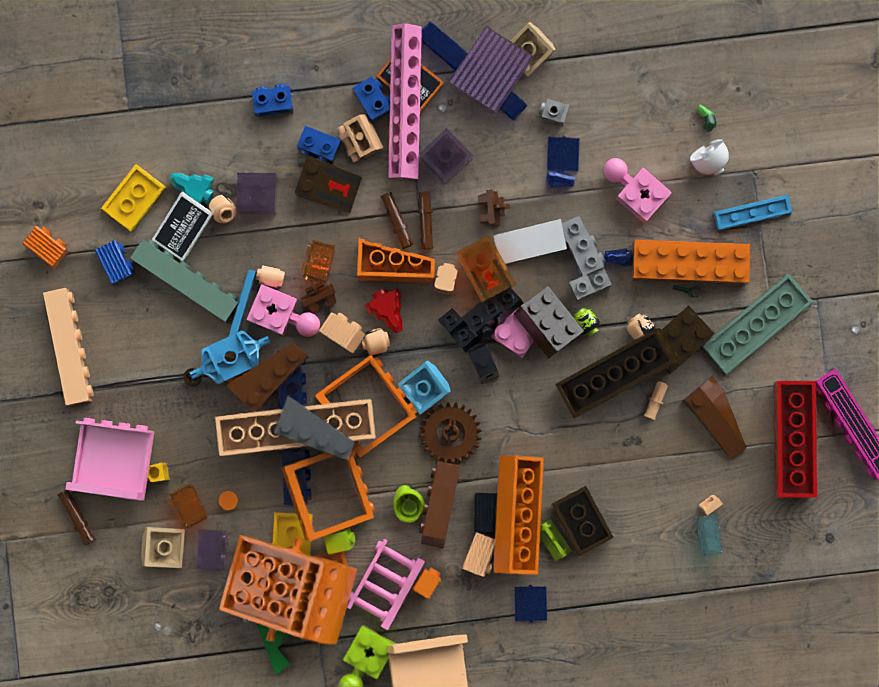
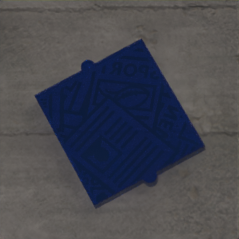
M566 136L548 137L547 170L561 171L562 173L564 171H578L580 138H566Z
M529 585L528 587H514L515 621H529L532 623L533 621L547 620L546 586Z

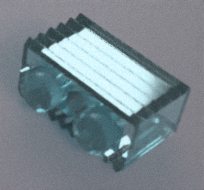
M715 514L696 517L703 556L723 553L722 542H720L722 539L718 530L719 523H717L718 519H716L717 515Z

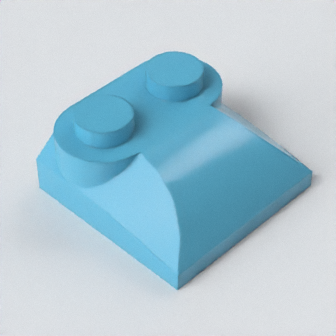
M429 361L424 362L398 383V386L420 415L451 392L446 379L437 367Z

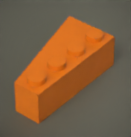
M359 238L357 278L358 281L434 283L435 259L404 252L397 248L382 246L379 243H371Z

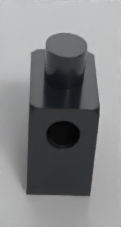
M485 343L467 351L481 384L499 377L498 369Z

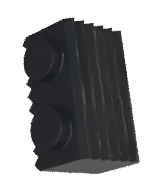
M475 493L474 531L496 532L498 493Z

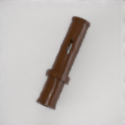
M430 191L419 192L420 209H418V214H420L422 250L434 249L431 217L433 209L431 208Z
M392 192L383 194L381 199L393 224L394 234H397L402 249L412 246L413 242L407 231L408 226L404 224Z
M64 490L65 497L62 492L59 493L58 497L75 526L74 529L78 531L84 545L90 544L88 538L91 542H94L96 539L88 527V522L83 518L69 490Z

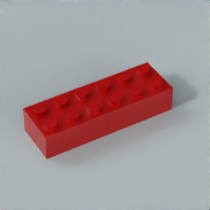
M816 381L773 382L775 498H818Z

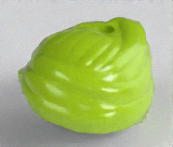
M407 485L399 487L393 498V509L396 517L404 523H414L420 519L425 506L422 495Z

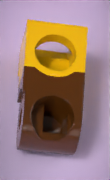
M167 463L149 465L147 483L170 480Z

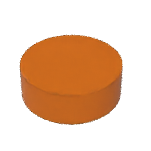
M225 491L219 497V505L224 510H233L238 505V496L232 491Z

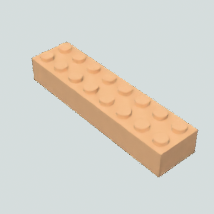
M371 399L305 407L353 441L376 439ZM283 409L215 417L219 456L309 446L274 433Z

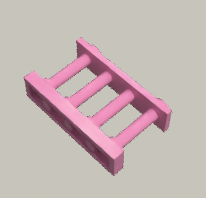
M384 539L383 542L379 540L374 549L377 553L356 592H351L347 608L351 609L353 604L380 618V621L383 622L381 627L388 630L425 560L419 557L417 561L406 558L386 547L385 545L388 540ZM381 553L409 567L408 570L411 572L408 578L405 576L401 577L377 564L376 562ZM374 570L399 584V587L402 588L399 594L394 593L393 595L369 582L367 578L371 571ZM364 587L390 601L389 604L392 605L390 611L385 610L383 612L358 598L361 589Z

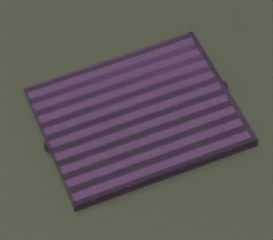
M486 26L449 80V83L497 113L534 56Z

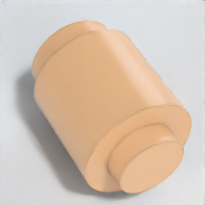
M262 266V269L257 270L256 280H259L260 285L275 288L277 286L282 287L285 272L277 268Z

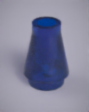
M556 169L548 170L546 185H549L551 188L574 186L575 176Z
M624 248L605 251L604 260L605 262L627 267V265H632V250Z

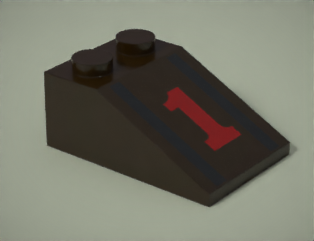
M307 156L295 194L298 197L351 213L362 177Z

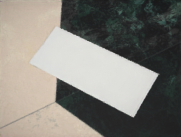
M561 219L494 235L499 265L567 249Z

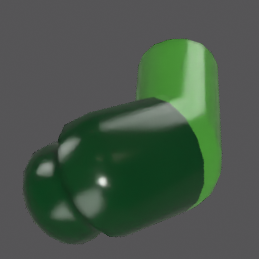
M700 104L696 113L704 117L705 124L703 128L711 132L717 125L715 114Z

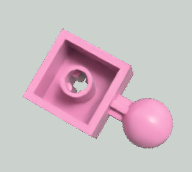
M618 158L608 160L603 168L605 178L613 183L621 182L625 186L616 200L645 224L672 192L644 167L632 178L627 173L628 168L623 160ZM640 192H642V193H644V192L647 193V194H648V195H647L648 199H647V198L642 199V198H641V195H642V194H641Z
M261 284L247 317L248 322L282 336L285 335L289 323L295 325L298 333L304 337H312L320 329V321L315 314L303 313L298 315L294 313L299 302L296 298ZM275 306L277 312H273L272 315H269L270 312L268 309Z

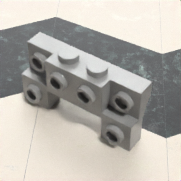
M580 216L562 223L565 243L581 275L580 278L569 282V286L576 296V301L610 287L612 284L604 269V257L601 252H597L595 248L597 246L596 240L593 235L590 236L586 231Z

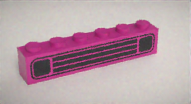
M833 369L815 380L816 393L818 396L823 397L825 401L823 404L829 413L832 412L835 416L834 422L839 429L842 428L845 432L844 438L847 443L855 448L856 452L854 453L860 462H864L867 467L865 468L867 475L870 478H874V480H879V436L838 371Z

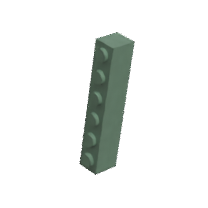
M143 239L130 259L224 322H229L238 306V302H236L238 298L230 292L227 295L220 291L222 289L221 286L215 282L208 283L205 281L206 276L198 271L193 273L189 270L190 266L182 260L178 263L173 259L175 257L167 250L164 252L157 249L159 245L149 239L147 242Z

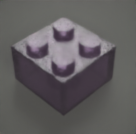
M446 128L419 154V159L446 185L473 159V155Z
M237 172L236 211L238 214L276 215L278 180L276 173Z
M198 529L196 569H224V566L228 563V554H225V546L229 545V534H226V530Z

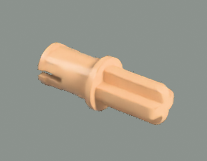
M657 382L652 397H649L650 402L643 416L652 420L656 419L655 417L660 405H663L662 400L668 387L667 384Z

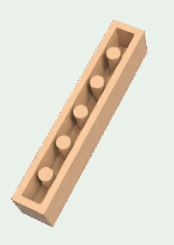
M67 288L44 292L43 295L65 404L73 406L91 402V397L94 394L92 386L88 385L87 378H90L88 367L84 365L83 359H86L85 350L80 346L82 334L76 326L78 315L76 310L73 311L74 295Z

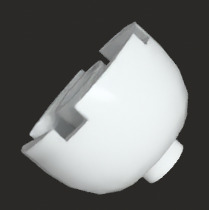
M722 139L710 142L711 146L705 148L702 146L691 155L690 161L698 172L706 175H718L724 171L723 167H725L729 160V152Z

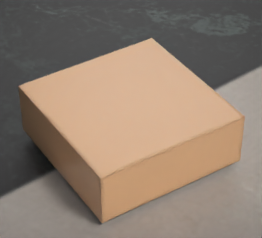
M711 495L699 504V508L708 516L723 503L718 497Z

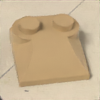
M528 22L509 42L510 44L504 52L507 53L512 45L515 46L509 55L511 58L517 48L520 50L513 60L514 63L522 52L525 53L517 65L518 67L521 66L527 55H529L530 58L522 69L526 76L529 77L547 58L552 56L556 49L536 26Z
M145 527L142 536V566L182 568L185 529Z

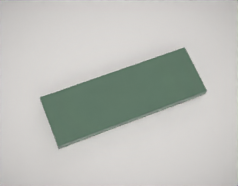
M788 273L706 341L701 348L726 376L809 307L813 301Z

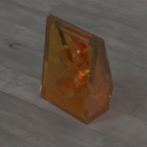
M490 235L455 252L481 302L516 285Z

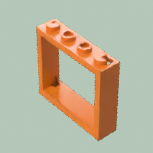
M372 355L315 395L321 405L331 404L326 396L371 364L407 413L408 417L364 449L358 441H354L353 448L360 458L417 418L415 415L417 411L411 403L407 404L403 398L406 395L400 387L397 389L392 384L395 381L389 372H383L381 369L383 366L382 362L377 356L373 358Z
M354 448L347 463L364 514L314 532L294 470L335 455L322 452L281 467L305 541H312L374 518V506L368 500L367 494L369 492L366 484L362 483L360 477L362 476V470L359 465H356Z

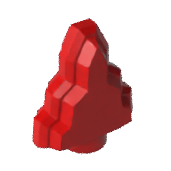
M383 288L373 293V300L364 305L368 312L374 314L378 320L385 321L387 327L396 334L403 331V320L399 314L402 309L400 303L402 296L399 288L387 292L386 288Z

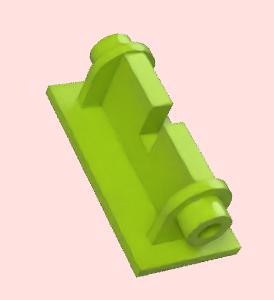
M551 519L540 525V538L555 561L565 557L572 551Z

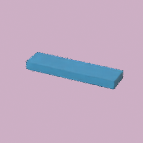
M785 195L716 211L713 214L717 230L721 231L790 215L793 212L789 197Z
M248 270L229 336L241 330L256 279V271Z

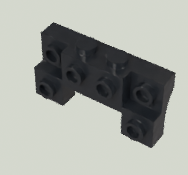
M497 271L491 277L495 283L500 284L499 286L488 291L489 284L486 280L482 282L484 288L490 293L488 295L489 299H483L462 318L451 308L438 319L442 327L465 353L483 337H487L495 327L504 323L508 316L524 304L511 287H507Z

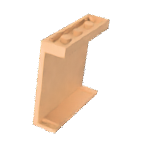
M459 634L387 645L392 687H468L462 643L468 642L467 635Z

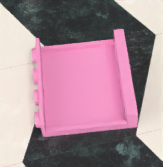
M90 418L76 421L81 426L72 482L66 483L65 490L144 500L154 431L148 430V426L136 425V428H130V424L120 422L118 426H114L112 421L101 420V424L95 423V419Z

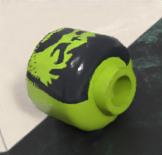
M583 308L573 315V318L584 330L580 336L587 334L590 337L599 331L597 327L600 325V320L592 309L586 310Z

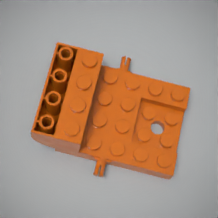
M240 535L219 610L268 627L269 631L266 640L274 642L276 631L279 630L303 639L325 644H337L357 568L326 558L312 557L299 551L303 539L297 537L294 539L292 548H284L247 535ZM246 573H250L251 575V581L249 583H246L244 580V576Z

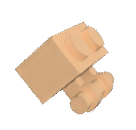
M368 114L358 115L337 128L340 134L339 138L344 142L347 149L346 153L348 157H351L353 163L359 161L362 157L370 156L383 149Z

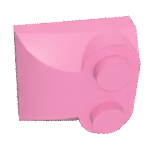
M513 313L506 318L504 323L498 325L491 335L492 339L520 358L524 357L534 342V339Z

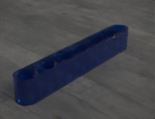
M429 21L423 27L421 42L457 72L469 54L432 22ZM472 56L463 68V70L461 71V76L473 60ZM477 60L475 61V63L473 64V66L471 67V69L469 70V72H468L467 75L465 76V78H464L465 80H467V78L469 77V75L471 74V72L473 71V69H474L475 66L477 65V63H478ZM482 65L479 66V68L469 81L470 84L473 82L477 74L482 69ZM487 69L484 70L473 87L476 88L488 71ZM490 73V74L488 75V77L486 78V80L484 81V83L482 84V86H481L480 89L478 90L479 92L482 91V89L484 88V86L486 85V83L488 82V80H489L490 77L492 76V73ZM494 77V79L492 80V82L490 83V85L488 86V88H487L486 91L484 92V94H483L484 96H486V94L488 93V91L490 90V88L492 87V85H493L494 82L496 81V79H497L496 77ZM501 81L498 82V84L496 85V87L494 88V90L492 91V93H491L490 96L488 97L489 100L492 98V96L494 95V93L497 91V89H498L499 86L501 85V83H502ZM506 85L503 86L492 102L494 105L507 87ZM509 89L497 107L515 121L525 110L527 104Z

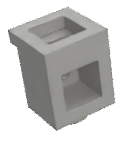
M547 99L546 103L542 102L539 111L542 114L541 120L563 126L569 104ZM556 108L557 112L551 113L550 109Z

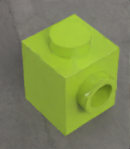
M350 527L324 536L328 554L351 550L356 541Z

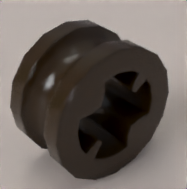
M194 368L187 369L183 375L184 381L190 386H197L202 380V375L197 380L194 379V382H191L188 378L189 372L196 370Z

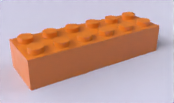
M658 240L633 241L631 280L746 285L749 283L750 244Z
M500 455L494 572L538 574L544 458Z

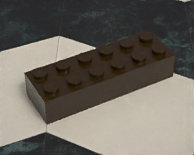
M656 328L555 385L573 418H576L678 363V360L661 329Z

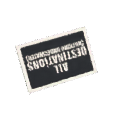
M182 192L152 240L180 260L185 261L213 214L210 210Z

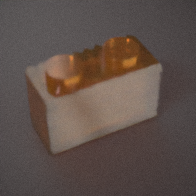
M313 240L312 244L308 243L306 254L309 256L307 262H303L301 273H304L303 277L317 282L322 281L326 284L336 246Z
M192 483L170 493L171 498L169 502L173 509L177 508L180 514L177 518L182 527L186 526L188 529L209 518Z

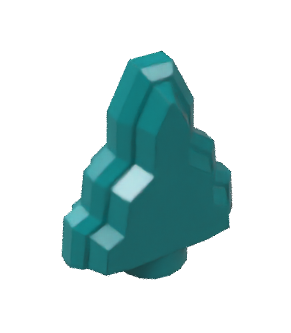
M172 173L169 177L174 188L181 191V193L184 192L201 205L202 203L208 204L213 197L214 190L211 189L214 178L206 174L202 177L196 174L187 176L183 173Z

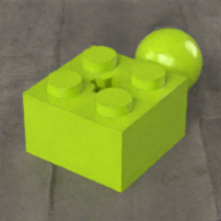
M362 625L343 661L354 666L351 674H346L339 680L338 687H363L361 679L364 673L377 679L389 658L387 645L396 643ZM370 647H372L373 653H375V655H370L368 657L366 655L367 652L364 650L365 648L369 649Z

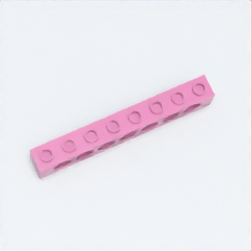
M405 23L392 25L388 178L409 180L418 179L422 26Z

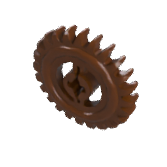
M447 402L446 408L440 403V410L432 407L434 414L426 413L429 420L422 419L426 426H420V429L425 431V433L419 435L425 438L421 444L428 445L424 450L425 452L432 451L430 458L437 455V462L444 458L445 463H447L448 459L451 460L452 464L455 463V459L462 463V456L469 459L468 452L475 454L472 447H479L475 441L482 440L481 437L477 436L482 430L476 429V427L481 422H474L477 415L470 416L472 409L465 412L464 404L459 409L457 402H455L453 407H451L450 402ZM450 419L449 424L442 430V436L446 440L444 446L438 441L437 428L443 421ZM457 420L464 427L465 437L458 446L452 447V442L456 441L459 437V429L456 426ZM452 421H454L453 431L456 432V436H452L448 446L449 438L445 431H449Z

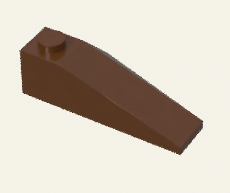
M711 376L682 401L732 460L746 448L725 391Z

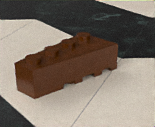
M293 342L226 385V387L253 412H258L309 356Z
M438 461L437 467L433 466L431 478H434L433 485L428 487L427 496L430 497L429 504L425 503L423 515H426V520L421 522L419 533L422 534L421 544L444 549L460 471L459 465Z

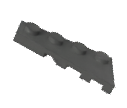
M287 397L274 433L348 460L355 442L291 397Z

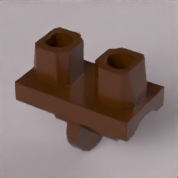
M492 189L478 195L479 205L488 206V212H483L479 215L480 223L500 226V217L505 216V209H509L510 204L504 203V197H498V192Z
M310 280L311 286L305 289L308 295L301 297L304 307L306 306L310 313L320 310L317 301L323 298L327 306L336 303L334 294L336 292L333 285L330 284L324 287L322 281L315 284L314 280Z

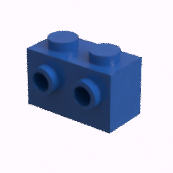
M371 76L352 88L372 123L390 113V98L388 95L384 97L381 92L383 87L378 79L374 80Z
M278 84L275 85V88L258 87L256 91H252L256 117L294 112L290 86Z
M305 125L297 144V149L300 150V154L306 157L312 155L318 157L317 160L334 163L342 142L341 139Z

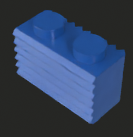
M113 240L94 250L111 285L115 286L134 276L132 273L135 270L130 260H126L124 256L126 250L122 243L118 244L116 240Z

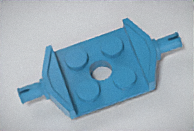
M244 331L237 332L203 348L202 365L200 368L189 373L193 375L191 376L192 379L203 374L207 375L219 385L259 365L260 347L271 342L268 340V336L257 341L253 340ZM227 352L235 353L236 359L233 362L225 360Z

